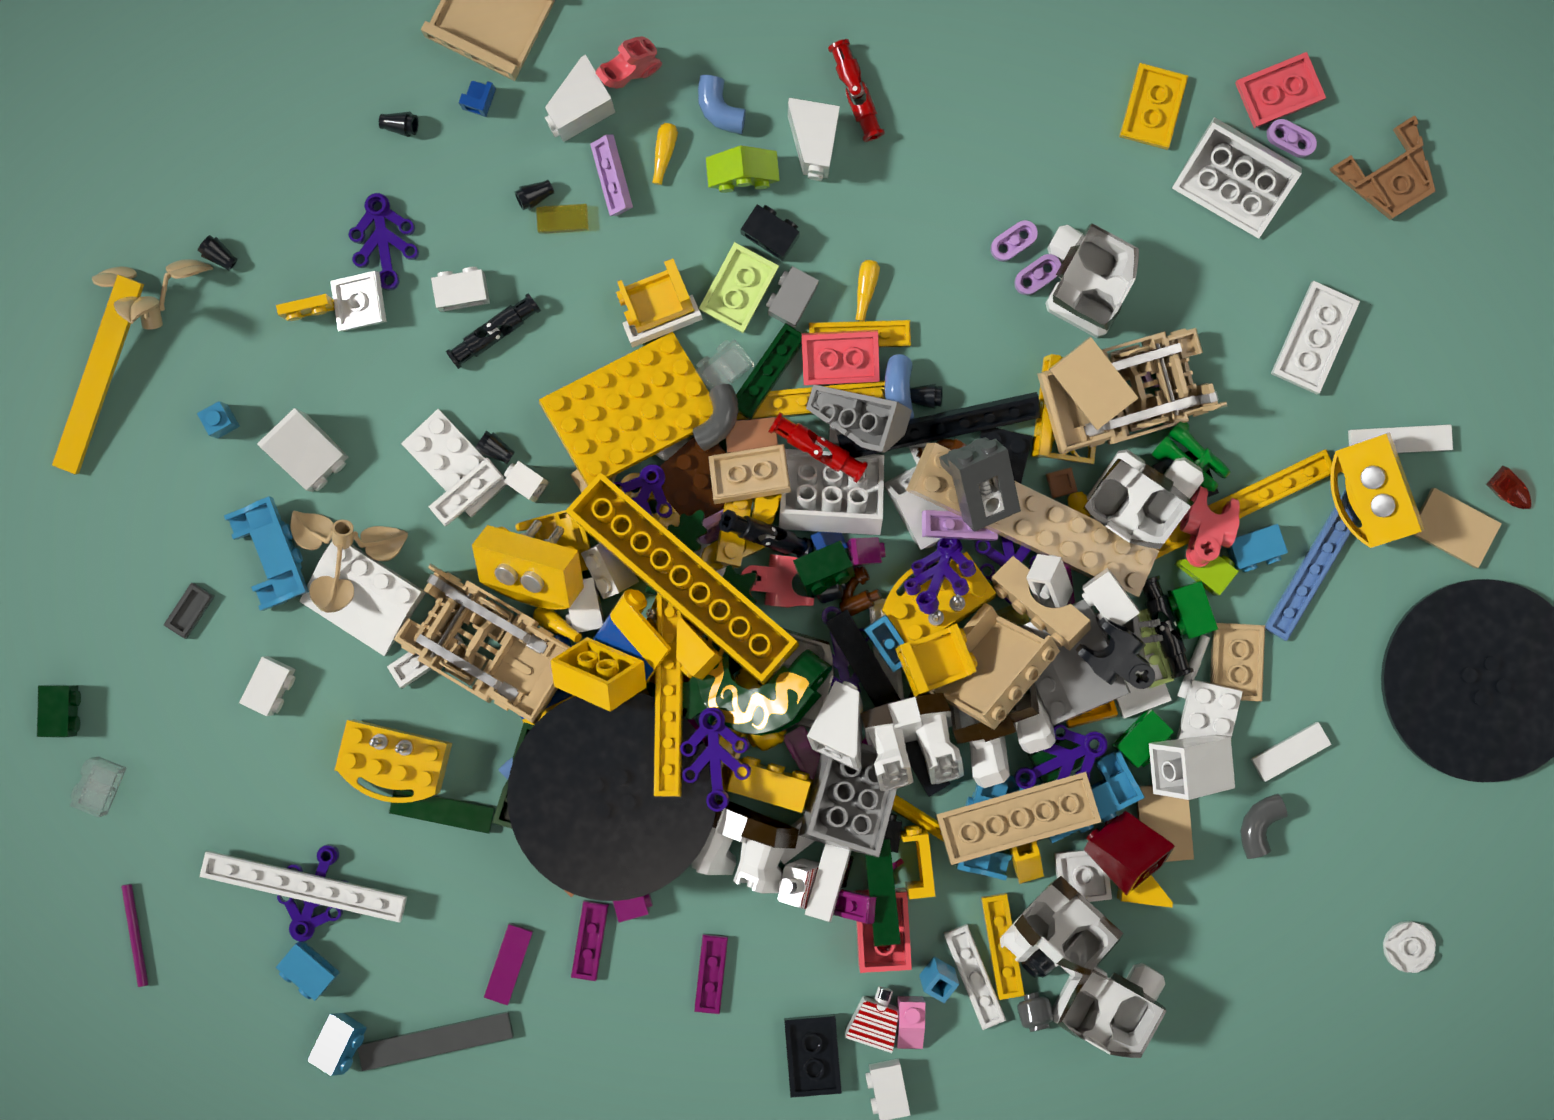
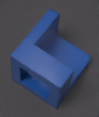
M471 81L467 95L461 94L459 104L465 111L487 117L496 88L489 81H487L486 85Z
M818 532L810 536L815 550L840 540L844 549L848 548L842 533Z

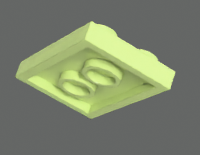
M734 242L702 301L699 311L744 334L779 269V265Z

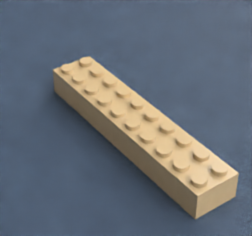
M927 443L906 491L962 517L953 478L941 466L939 457L948 454L951 450L937 443ZM1016 481L1015 486L1021 511L984 527L1038 554L1061 557L1064 566L1091 579L1106 568H1109L1126 593L1133 597L1140 596L1159 553L1157 549L1127 542L1097 520Z

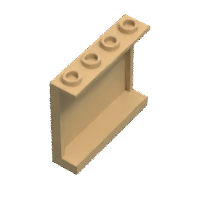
M441 0L430 23L425 21L421 31L425 38L515 81L555 0Z
M984 603L963 628L967 637V643H965L969 653L972 652L977 661V667H975L977 672L932 690L930 693H944L947 703L995 730L1016 703L1022 699L1031 685L1038 680L1047 666L1056 658L1060 650L1051 636L1047 635L1043 639L998 616L991 605Z

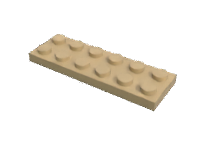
M1086 772L936 815L951 865L1101 822Z

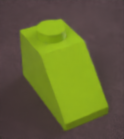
M1224 555L1222 557L1218 556L1215 560L1210 561L1201 568L1192 566L1187 559L1177 560L1174 564L1193 580L1202 581L1204 588L1214 596L1221 595L1239 572L1234 568L1235 563Z

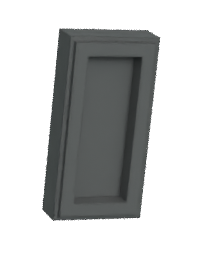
M191 582L164 623V626L182 638L187 639L215 596Z

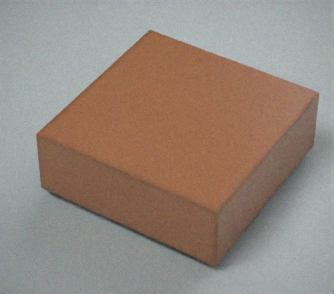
M1071 467L1046 474L1052 499L1078 492Z

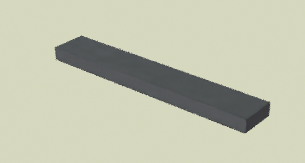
M509 1011L362 1043L357 1049L362 1071L511 1039L514 1037Z

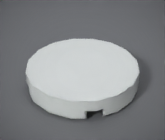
M1413 921L1399 922L1392 926L1385 935L1383 942L1384 955L1388 962L1400 971L1418 973L1428 968L1435 957L1436 941L1431 931L1419 923Z

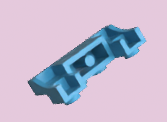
M268 496L244 508L224 515L225 520L230 522L234 533L231 534L233 539L238 540L251 535L267 579H270L251 587L252 591L256 592L261 605L258 607L260 611L273 608L309 592L301 569H303L301 566V562H303L301 552L298 548L294 547L291 540L293 537L290 525L285 524L281 520L273 497Z
M1119 750L1095 760L1103 780L1091 785V790L1100 818L1105 822L1116 817L1117 811L1145 797ZM1094 825L1086 826L1083 828H1079L1048 838L1051 843H1054L1078 830L1080 831V833L1086 832L1092 829Z
M1010 775L1004 783L987 788L976 784L975 792H973L972 797L967 798L965 806L1024 789L1016 784L1013 775ZM1020 777V780H1021L1022 782H1025V781L1028 780V779H1024V778H1021V777ZM999 851L957 863L956 868L1006 881V871L1012 855Z

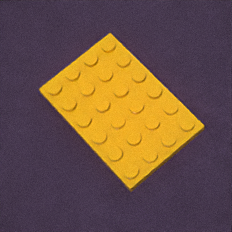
M673 332L539 399L540 406L587 486L600 472L609 479L693 435V429L707 421L713 412L709 391Z

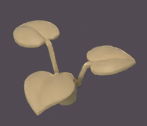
M192 259L173 262L166 266L167 273L164 274L160 301L152 296L138 298L130 296L115 301L114 308L121 317L131 324L140 317L142 328L157 329L163 325L160 311L165 310L164 301L168 280L171 277L175 279L190 277L204 271L213 270V267L207 263ZM113 267L93 276L92 282L101 287L114 286L117 274L132 279L137 276V272L129 267Z
M295 510L291 516V533L298 546L307 550H316L322 543L329 544L332 539L333 544L337 547L335 577L321 576L312 582L309 590L312 602L321 611L326 613L342 610L349 605L354 596L352 582L339 579L343 549L349 548L353 540H355L360 548H365V553L369 558L376 561H388L400 552L408 538V532L403 530L374 526L362 531L359 539L358 532H353V524L348 520L342 519L333 523L323 515L302 513Z

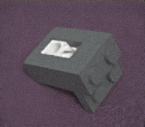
M986 437L976 439L971 444L959 449H953L948 454L939 457L941 466L953 478L962 519L974 532L1021 511L1008 450L997 439L989 440Z

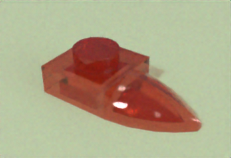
M1502 465L1486 485L1501 500L1511 506L1520 509H1530L1531 497L1528 488L1508 467Z

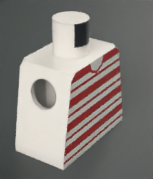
M802 858L785 865L782 880L778 885V901L806 910L820 863Z
M878 986L874 999L863 996L845 1029V1038L892 1053L899 1013L896 1006L889 1004L893 991Z

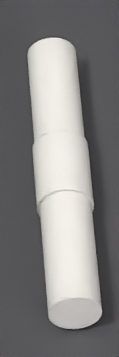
M1200 635L1189 662V667L1193 668L1194 672L1184 676L1177 696L1186 699L1190 680L1195 679L1210 637Z

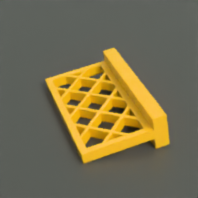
M1055 354L1045 356L1043 358L1042 372L1048 371L1064 357ZM1040 386L1039 405L1041 418H1037L1035 422L1031 457H1045L1094 464L1096 446L1091 448L1087 446L1089 448L1088 458L1080 457L1075 450L1070 451L1073 456L1065 455L1068 452L1061 454L1051 453L1055 437H1053L1054 433Z

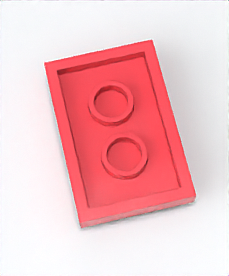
M1307 52L1238 79L1235 82L1254 129L1326 99Z
M878 330L801 333L804 385L880 382Z

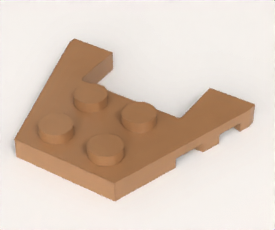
M1415 115L1393 129L1406 152L1365 177L1352 155L1330 168V171L1389 220L1435 192L1428 160H1425L1422 148L1424 145L1422 136H1419L1417 128L1418 120Z

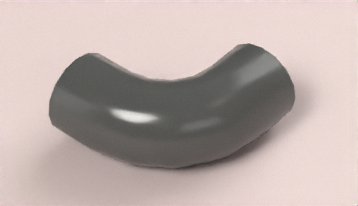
M719 384L711 389L709 397L713 405L712 415L703 424L693 429L695 440L704 451L725 439L735 426L739 409L734 388L730 384Z
M1278 793L1252 805L1243 818L1240 833L1247 859L1258 858L1271 852L1266 835L1267 829L1275 821L1288 816L1284 801Z

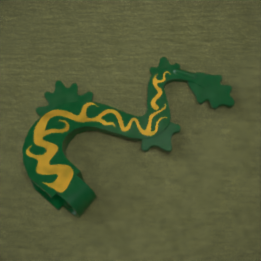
M698 510L691 516L681 514L679 526L669 525L667 530L693 552L699 551L701 544L697 542V539L707 533V529L703 526L705 513L702 510ZM728 565L722 577L756 605L757 601L752 597L751 589L757 580V575L755 573L739 575L735 572L733 566ZM649 585L645 588L647 594L657 595V592ZM707 636L706 640L724 658L703 680L692 677L690 681L683 682L682 708L687 709L685 716L688 720L694 719L706 708L716 707L724 713L725 725L732 730L760 736L778 733L798 724L822 696L817 690L831 673L832 665L807 649L795 659L789 668L783 665L768 683L760 688L748 690L743 688L734 679L731 671L732 657ZM711 715L709 716L708 721L711 725H713L717 721V719L715 716Z

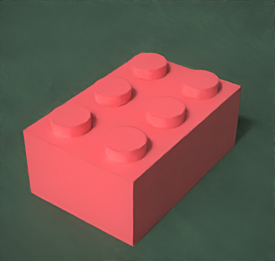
M895 888L901 944L874 947L872 924L856 921L860 973L912 970L908 895L905 888ZM869 890L854 891L856 893L869 895Z

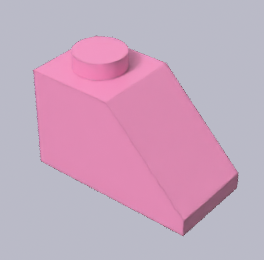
M897 996V1008L899 1011L897 1049H923L925 1000L923 996Z

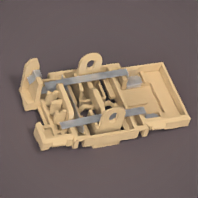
M1184 328L1170 332L1171 335L1166 336L1164 331L1102 349V352L1125 381L1130 380L1132 386L1130 388L1137 395L1138 399L1098 430L1094 428L1050 370L1038 373L1039 383L1059 454L1086 446L1090 448L1104 444L1106 440L1108 444H1115L1175 426L1180 421L1183 423L1188 422V416L1190 415L1195 417L1208 413V411L1227 407L1226 401L1218 402L1219 398L1217 391L1214 390L1213 383H1204L1197 386L1196 383H1193L1192 370L1190 371L1188 361H1190L1189 357L1203 353L1197 329L1186 330ZM1138 342H1141V344H1142V347H1140L1139 345H1133V346H1130V347H1126V348H1123V349H1119V350H1116V351L1107 353V351H1111V350H1114V349H1118V348H1121V347H1124V346H1128V345H1131V344H1135V343H1138ZM1147 372L1150 374L1156 373L1157 379L1142 383L1141 376H1145ZM1159 385L1160 390L1155 391L1156 396L1145 394L1144 388ZM1160 423H1163V424H1164V425L1157 426V427H1154V428H1151V429H1147V430H1144V431H1141V432H1137V433H1134V434H1131V435L1129 434V432H1134V431H1138V430H1141V429H1145V428H1148V427H1151V426L1158 425V424H1160Z
M430 563L428 568L434 574H431L428 578V584L424 591L436 598V604L428 612L429 615L421 625L407 617L393 640L400 643L401 648L411 654L420 655L418 658L419 662L484 701L491 703L492 700H495L494 703L506 711L510 709L531 723L536 724L558 689L553 684L550 660L569 649L570 646L554 638V634L542 627L537 628L539 623L468 580L465 584L461 583V579L449 572L445 573ZM488 596L489 598L500 603L501 605L505 606L511 611L517 613V616H515L510 611L504 609L503 607L499 606L498 604L494 603L493 601L486 600L485 598ZM471 622L473 623V628L477 630L474 636L461 629L463 623L467 625ZM457 633L471 640L468 646L464 644L458 645L459 640L455 639ZM486 636L502 645L499 651L483 642ZM480 646L496 655L493 661L477 652ZM443 666L445 667L446 672L450 673L451 675L455 676L456 678L460 679L466 684L472 686V689L464 685L463 683L459 682L458 680L454 679L453 677L449 676L448 674L444 673L443 671H441Z

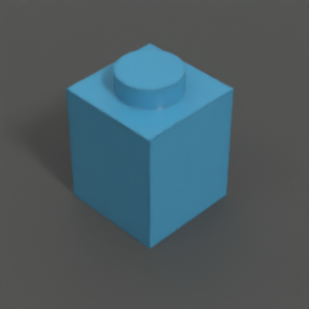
M220 401L197 413L208 435L217 439L240 427L228 404Z
M935 956L919 974L923 991L943 1003L948 1000L959 986L955 968Z

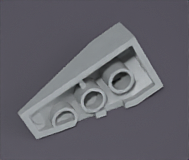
M813 385L806 407L811 413L850 438L860 447L883 453L887 452L905 435L912 413L911 409L899 402Z

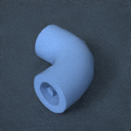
M700 75L698 104L704 117L716 128L742 134L746 109L732 107L725 103L723 99L725 80L723 78L712 75Z
M897 354L890 357L887 363L885 399L899 402L911 409L910 419H914L910 397V378L913 363L907 356Z

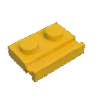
M327 294L276 305L278 315L287 321H296L302 319V317L322 315L335 310L334 301Z

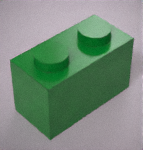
M1196 581L1167 591L1169 604L1177 618L1175 622L1180 636L1183 635L1184 639H1191L1218 630L1202 581Z
M1148 709L1141 714L1112 746L1119 750L1134 767H1145L1150 763L1149 743L1171 740L1170 735L1174 731L1153 710Z

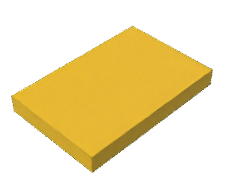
M1139 63L1119 137L1168 150L1188 76Z

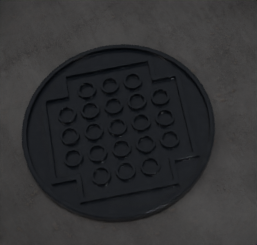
M1491 579L1467 580L1446 585L1431 592L1413 605L1395 627L1385 650L1382 662L1381 689L1385 709L1394 730L1401 741L1418 759L1448 776L1484 783L1500 782L1521 777L1538 769L1554 757V607L1548 601L1527 588L1513 583Z
M639 692L611 712L579 697L570 698L547 712L532 727L514 757L508 781L507 803L515 838L522 852L539 873L553 884L574 895L600 901H620L655 892L678 878L693 863L710 835L716 811H712L706 803L708 794L712 792L710 761L700 771V776L695 782L687 783L682 777L681 797L654 796V697ZM682 716L683 743L689 740L696 732V729L684 716ZM703 740L697 745L698 749L694 755L686 757L682 754V773L707 748ZM687 743L685 745L686 752L692 753L693 746ZM692 770L687 771L689 779L695 778V773ZM718 795L715 796V802H716V803H717Z

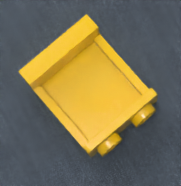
M673 258L664 262L667 270L628 286H624L622 280L617 281L620 288L616 292L621 306H627L628 310L624 312L629 326H635L637 333L694 312L690 297Z
M957 623L918 640L901 644L895 649L915 697L977 672L975 668L977 667L976 658L972 652L969 653L965 644L967 643L966 634L962 628L959 629Z
M920 825L905 826V831H901L900 838L903 842L916 841L920 876L919 881L905 882L909 899L936 897L929 834L925 829L920 828Z

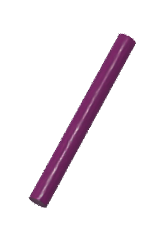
M132 884L122 885L121 888L138 987L148 985V978Z

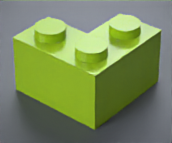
M740 145L706 157L708 188L719 189L721 193L732 192L734 187H747L751 185L755 186V189H767L770 187V184L780 181L777 151Z

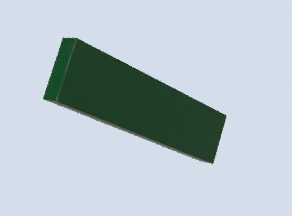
M786 323L737 392L738 413L749 420L753 418L801 348V332Z
M394 790L392 797H412L414 791ZM435 795L414 802H391L389 810L390 814L487 834L491 831L495 812L493 807Z
M890 839L883 840L879 857L865 854L869 896L876 897L874 924H872L874 947L901 944Z

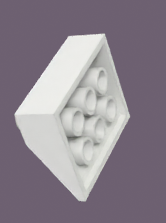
M1214 117L1172 189L1259 239L1301 176L1302 168Z
M785 449L791 492L783 493L781 496L780 528L785 530L852 534H881L883 521L884 455L872 454L855 458L862 463H868L863 475L856 483L849 475L842 471L837 472L810 456L807 452ZM823 451L822 455H832V453Z
M333 542L330 543L322 555L307 585L308 590H310L312 582L321 576L335 577L337 547ZM351 545L349 548L342 550L339 578L351 581L354 586V596L349 605L340 611L326 613L321 611L312 602L309 592L303 594L299 602L378 653L386 656L395 642L393 639L407 617L410 619L426 592L379 561L369 558L365 552L356 546Z

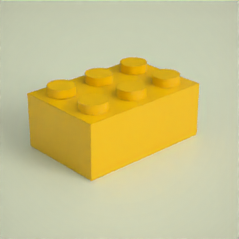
M588 637L550 660L554 687L610 712L646 688L643 660Z
M751 756L738 760L740 763H746L751 767V775L745 780H739L736 778L734 771H732L727 791L800 813L805 811L814 781L809 779L810 774L795 770L793 773L785 772L784 766L775 763L765 766L760 764V759ZM739 768V774L741 776H746V768Z

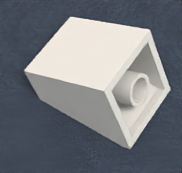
M586 55L579 59L545 107L548 113L545 119L555 138L560 136L563 142L615 113L612 99Z
M789 98L788 119L803 175H808L809 179L821 181L823 178L828 179L840 106Z
M296 408L257 443L292 478L310 492L314 490L319 491L328 482L326 478L333 472L335 474L338 473L346 465L344 461L348 458L341 448L308 414Z
M915 466L884 483V487L912 539L922 550L923 548L934 546L941 539L922 537V511L948 510L906 491L916 469Z
M835 681L807 738L813 750L859 771L862 748V719L860 715L863 712L862 700L855 685L846 681L843 684Z
M1208 735L1149 743L1153 794L1191 800L1235 788L1231 737Z

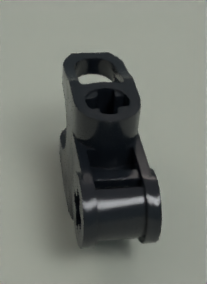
M1102 617L1098 623L1111 636L1109 645L1103 650L1094 651L1080 643L1076 648L1077 653L1089 664L1095 674L1110 685L1121 676L1137 689H1145L1151 686L1155 680V672L1149 662L1139 654L1146 644L1125 626Z

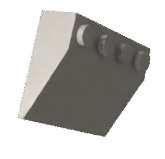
M1085 600L1072 605L1090 619L1091 630L1070 651L1064 646H1057L1060 652L1042 672L1038 680L1035 681L1037 690L1053 725L1064 723L1131 693L1125 679L1119 676L1110 685L1095 674L1089 664L1076 651L1080 643L1094 651L1103 650L1109 645L1102 627L1098 623L1099 621L1093 607H1090ZM1031 622L1021 626V628L1043 639L1047 635L1051 636L1045 630H1038Z
M862 743L861 767L859 771L824 754L820 755L799 836L879 857L897 788L889 791H880L874 767L877 755L872 746Z

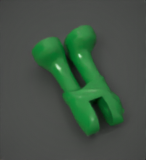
M1180 421L1151 455L1158 460L1166 457L1173 461L1178 458H1187L1203 470L1204 481L1200 486L1207 488V491L1214 492L1218 484L1206 472L1211 469L1218 476L1225 479L1231 471L1208 447L1205 449L1190 434V425L1187 422L1183 423ZM1172 440L1182 444L1198 459L1193 461Z

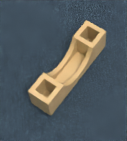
M1012 556L992 576L993 589L996 594L1002 599L1006 597L1010 600L1012 607L1019 614L1023 615L1025 613L1030 617L1031 623L1038 630H1045L1049 633L1057 646H1064L1070 651L1091 630L1090 619L1072 604L1060 608H1049L1039 604L1032 597L1026 578L1030 569Z

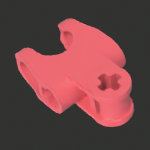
M643 36L634 37L624 41L618 47L620 53L609 62L602 63L596 69V74L604 85L618 89L623 88L631 79H645L651 76L662 66V62L655 57L657 49L648 38Z
M1201 486L1192 495L1190 500L1194 504L1183 517L1180 524V530L1190 534L1186 550L1187 561L1192 566L1198 568L1204 567L1210 561L1215 560L1219 556L1221 546L1226 548L1232 546L1240 523L1239 500L1231 498L1223 507L1221 515L1215 514L1207 505V488Z
M770 554L769 567L750 565L741 573L743 575L756 571L760 581L755 582L751 591L766 592L764 605L786 608L814 605V598L800 596L792 588V579L797 574L793 560L798 559L796 557Z

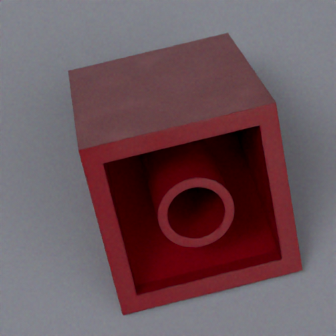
M1124 811L1121 815L1106 821V827L1101 831L1098 828L1092 831L1086 838L1088 842L1084 850L1127 896L1164 865L1175 846L1136 817Z

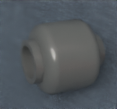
M1038 992L1024 995L1025 1001L1017 1005L1022 1026L1027 1029L1029 1028L1030 1032L1050 1028L1049 1023L1053 1022L1054 1015L1049 998L1039 997Z

